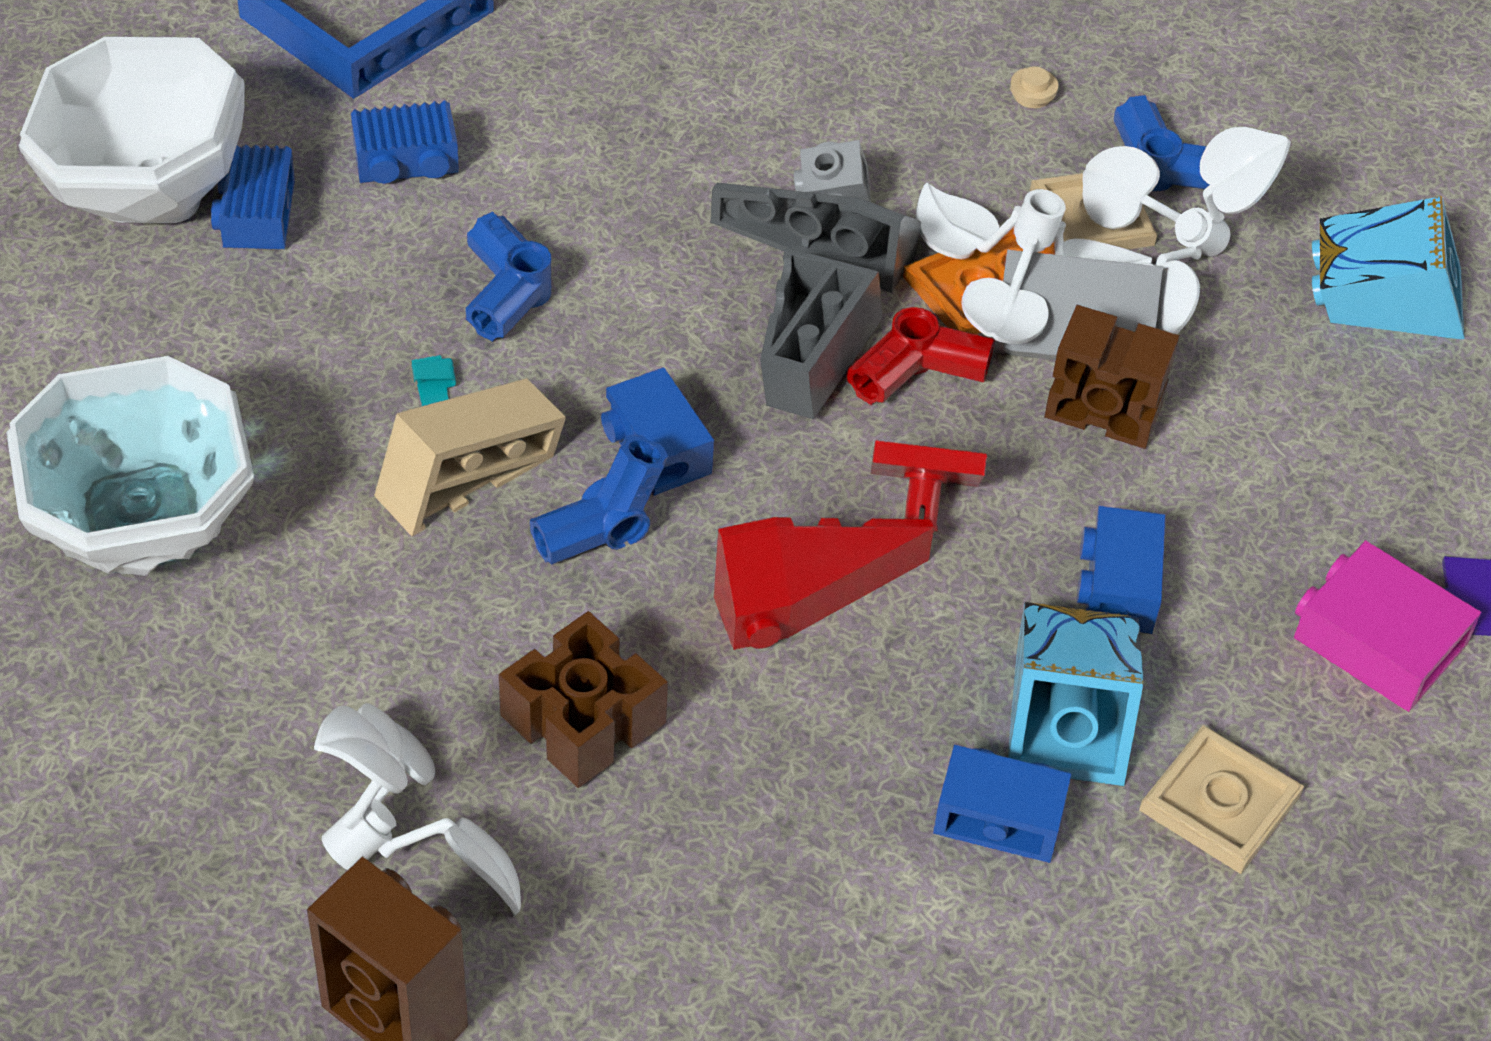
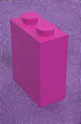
M1365 540L1350 557L1343 553L1336 559L1327 573L1326 583L1320 589L1312 586L1303 595L1295 610V614L1301 618L1294 638L1404 710L1410 712L1468 645L1481 612Z

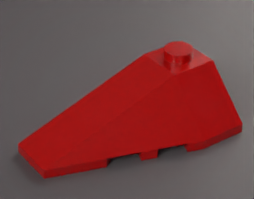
M772 517L719 528L714 600L733 650L750 646L756 649L770 647L779 640L793 636L929 561L934 532L931 519L872 518L861 527H842L838 518H821L817 526H794L791 517Z

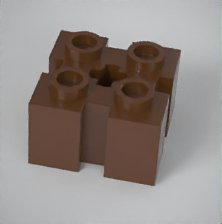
M1076 304L1058 347L1052 375L1055 379L1049 391L1044 418L1085 430L1086 425L1090 424L1106 429L1105 437L1146 449L1163 405L1169 381L1167 378L1173 365L1180 335L1138 323L1134 332L1118 327L1116 324L1117 316Z
M589 611L553 635V652L546 657L536 649H533L499 673L500 716L530 744L544 737L546 739L547 760L577 788H580L614 762V745L622 740L632 749L666 724L668 681L637 653L624 661L620 657V638Z

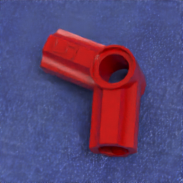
M918 307L904 308L893 317L891 330L848 369L847 381L854 388L856 396L870 405L874 402H885L912 375L922 374L929 369L985 382L994 351L995 339L940 326L936 316L926 309Z

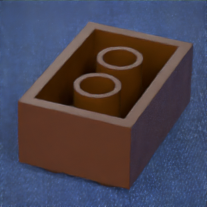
M362 856L307 908L322 1008L365 1041H455L468 1027L462 929L459 922L444 907L437 904L430 907L414 895L408 883L397 872L389 868L381 870Z

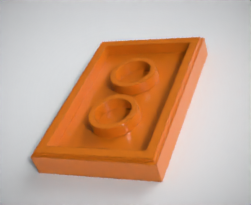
M1013 227L989 252L984 253L976 248L974 253L965 259H955L936 253L904 266L903 278L948 328L977 335L982 332L969 322L962 310L961 301L966 287L971 282L981 278H995L1003 281L1007 249L1023 251V249L1016 241ZM1054 242L1043 251L1035 253L1055 255Z

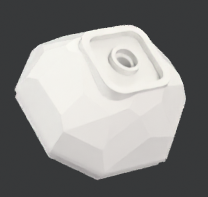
M103 37L45 69L20 133L21 141L19 148L50 193L68 206L122 223L182 222L196 213L202 197L229 172L242 129L245 84L235 69L200 38Z

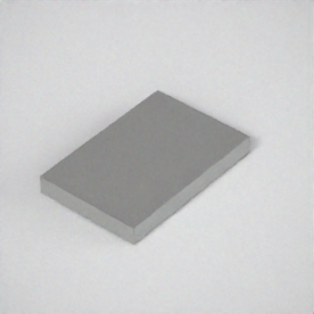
M1007 249L1003 282L1009 286L1023 251ZM1033 252L1020 290L1034 292L1045 299L1049 314L1046 326L1039 336L1023 344H1007L995 340L994 353L1056 360L1059 344L1076 304L1117 316V326L1135 332L1138 323L1156 328L1163 267Z

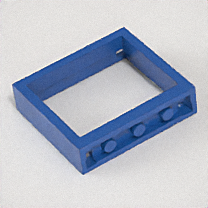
M238 0V8L241 19L355 99L494 12L493 0H426L350 48L336 40L282 0Z

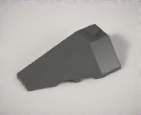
M718 182L712 188L710 223L782 251L785 250V247L879 271L880 289L890 293L893 292L903 277L904 266L911 264L917 255L921 221L860 198Z

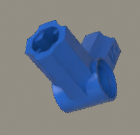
M1146 95L1129 97L1123 105L1116 107L1114 122L1124 145L1147 153L1159 168V181L1152 191H1163L1172 185L1205 189L1210 185L1200 174V161L1207 146L1182 143V139L1178 134L1166 128L1156 104L1148 101Z
M492 211L477 219L474 227L467 232V243L496 276L466 307L465 313L466 320L472 324L477 334L493 342L498 337L504 338L530 308L542 306L551 297V253L541 243L527 241L505 216H497Z
M642 435L626 436L607 476L589 486L582 495L581 500L530 519V532L536 548L545 563L549 562L552 565L605 543L611 549L618 550L626 547L624 542L628 541L631 545L640 541L646 535L650 527V520L643 509L669 457L661 444L652 442Z

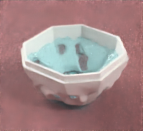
M169 356L58 374L10 422V429L6 432L18 515L23 526L31 534L43 540L51 541L62 549L67 557L78 559L107 574L121 573L145 576L157 566L182 562L194 557L204 545H207L221 532V524L242 500L254 480L236 392L230 390L228 384Z

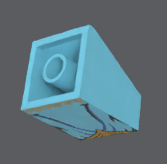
M1442 196L1320 218V239L1312 241L1313 259L1316 269L1320 270V275L1312 276V288L1316 305H1325L1330 323L1465 339L1461 266Z
M1024 602L1016 654L1008 758L1028 763L1038 762L1047 764L1056 770L1072 773L1070 779L1124 786L1143 689L1139 617Z

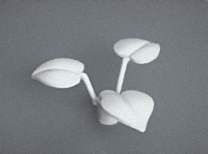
M1233 127L1215 136L1207 145L1200 161V174L1210 184L1203 191V197L1209 212L1201 208H1191L1180 214L1149 197L1148 194L1159 181L1160 171L1151 156L1140 149L1128 146L1109 148L1097 154L1086 165V170L1083 172V202L1087 214L1094 222L1108 229L1124 228L1137 219L1141 212L1142 204L1176 222V237L1182 245L1188 247L1159 255L1156 265L1145 262L1138 263L1163 267L1156 321L1157 329L1178 334L1190 320L1198 304L1200 295L1199 279L1190 266L1177 260L1189 257L1197 260L1201 257V254L1208 257L1216 256L1226 248L1230 240V229L1223 220L1224 214L1222 212L1226 214L1243 212L1262 198L1284 164L1291 144L1288 138L1249 127Z
M929 183L923 186L917 203L916 219L921 221L920 235L924 242L936 252L955 259L970 257L976 248L984 253L989 252L1014 227L1016 241L1023 249L1011 285L1009 286L995 278H981L971 282L966 287L961 301L962 310L969 322L984 335L992 336L995 340L1002 343L1023 344L1039 336L1045 328L1049 316L1045 299L1034 292L1020 290V286L1032 253L1043 251L1053 241L1055 255L1134 264L1142 262L1151 264L1152 257L1098 241L1070 239L1064 242L1063 232L1066 223L1061 220L1065 212V203L1057 194L1044 189L1028 192L1022 207L1015 206L1011 217L1000 228L995 216L984 207L967 199L946 194Z
M369 703L363 704L358 711L348 706H339L330 712L319 728L314 750L332 754L345 760L372 780L356 805L322 835L323 845L331 857L348 870L362 856L368 860L379 851L385 858H388L399 848L441 833L445 835L446 841L454 852L501 896L510 907L513 917L518 914L521 908V895L516 870L504 849L472 821L461 818L455 824L449 818H444L392 838L391 830L396 826V820L381 801L389 792L399 794L405 789L408 783L405 771L421 785H427L434 778V762L423 744L407 729L394 722L387 714Z

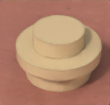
M1033 66L1020 69L1013 74L1010 90L1015 100L1022 106L1041 108L1048 105L1056 97L1058 81L1050 72L1041 67Z

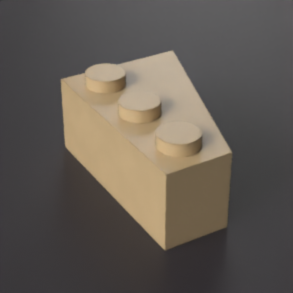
M527 378L397 413L374 496L411 536H414L426 529L423 520L447 506L455 513L469 505V501L465 496L489 482L496 488H499L552 458L566 416Z

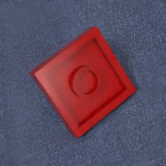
M875 440L871 474L909 480L904 519H919L920 508H923V519H931L934 532H938L937 520L942 484L978 487L985 475L987 454Z

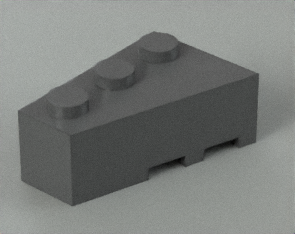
M785 247L782 276L776 286L774 312L770 313L760 358L766 406L814 419L883 318L879 271Z

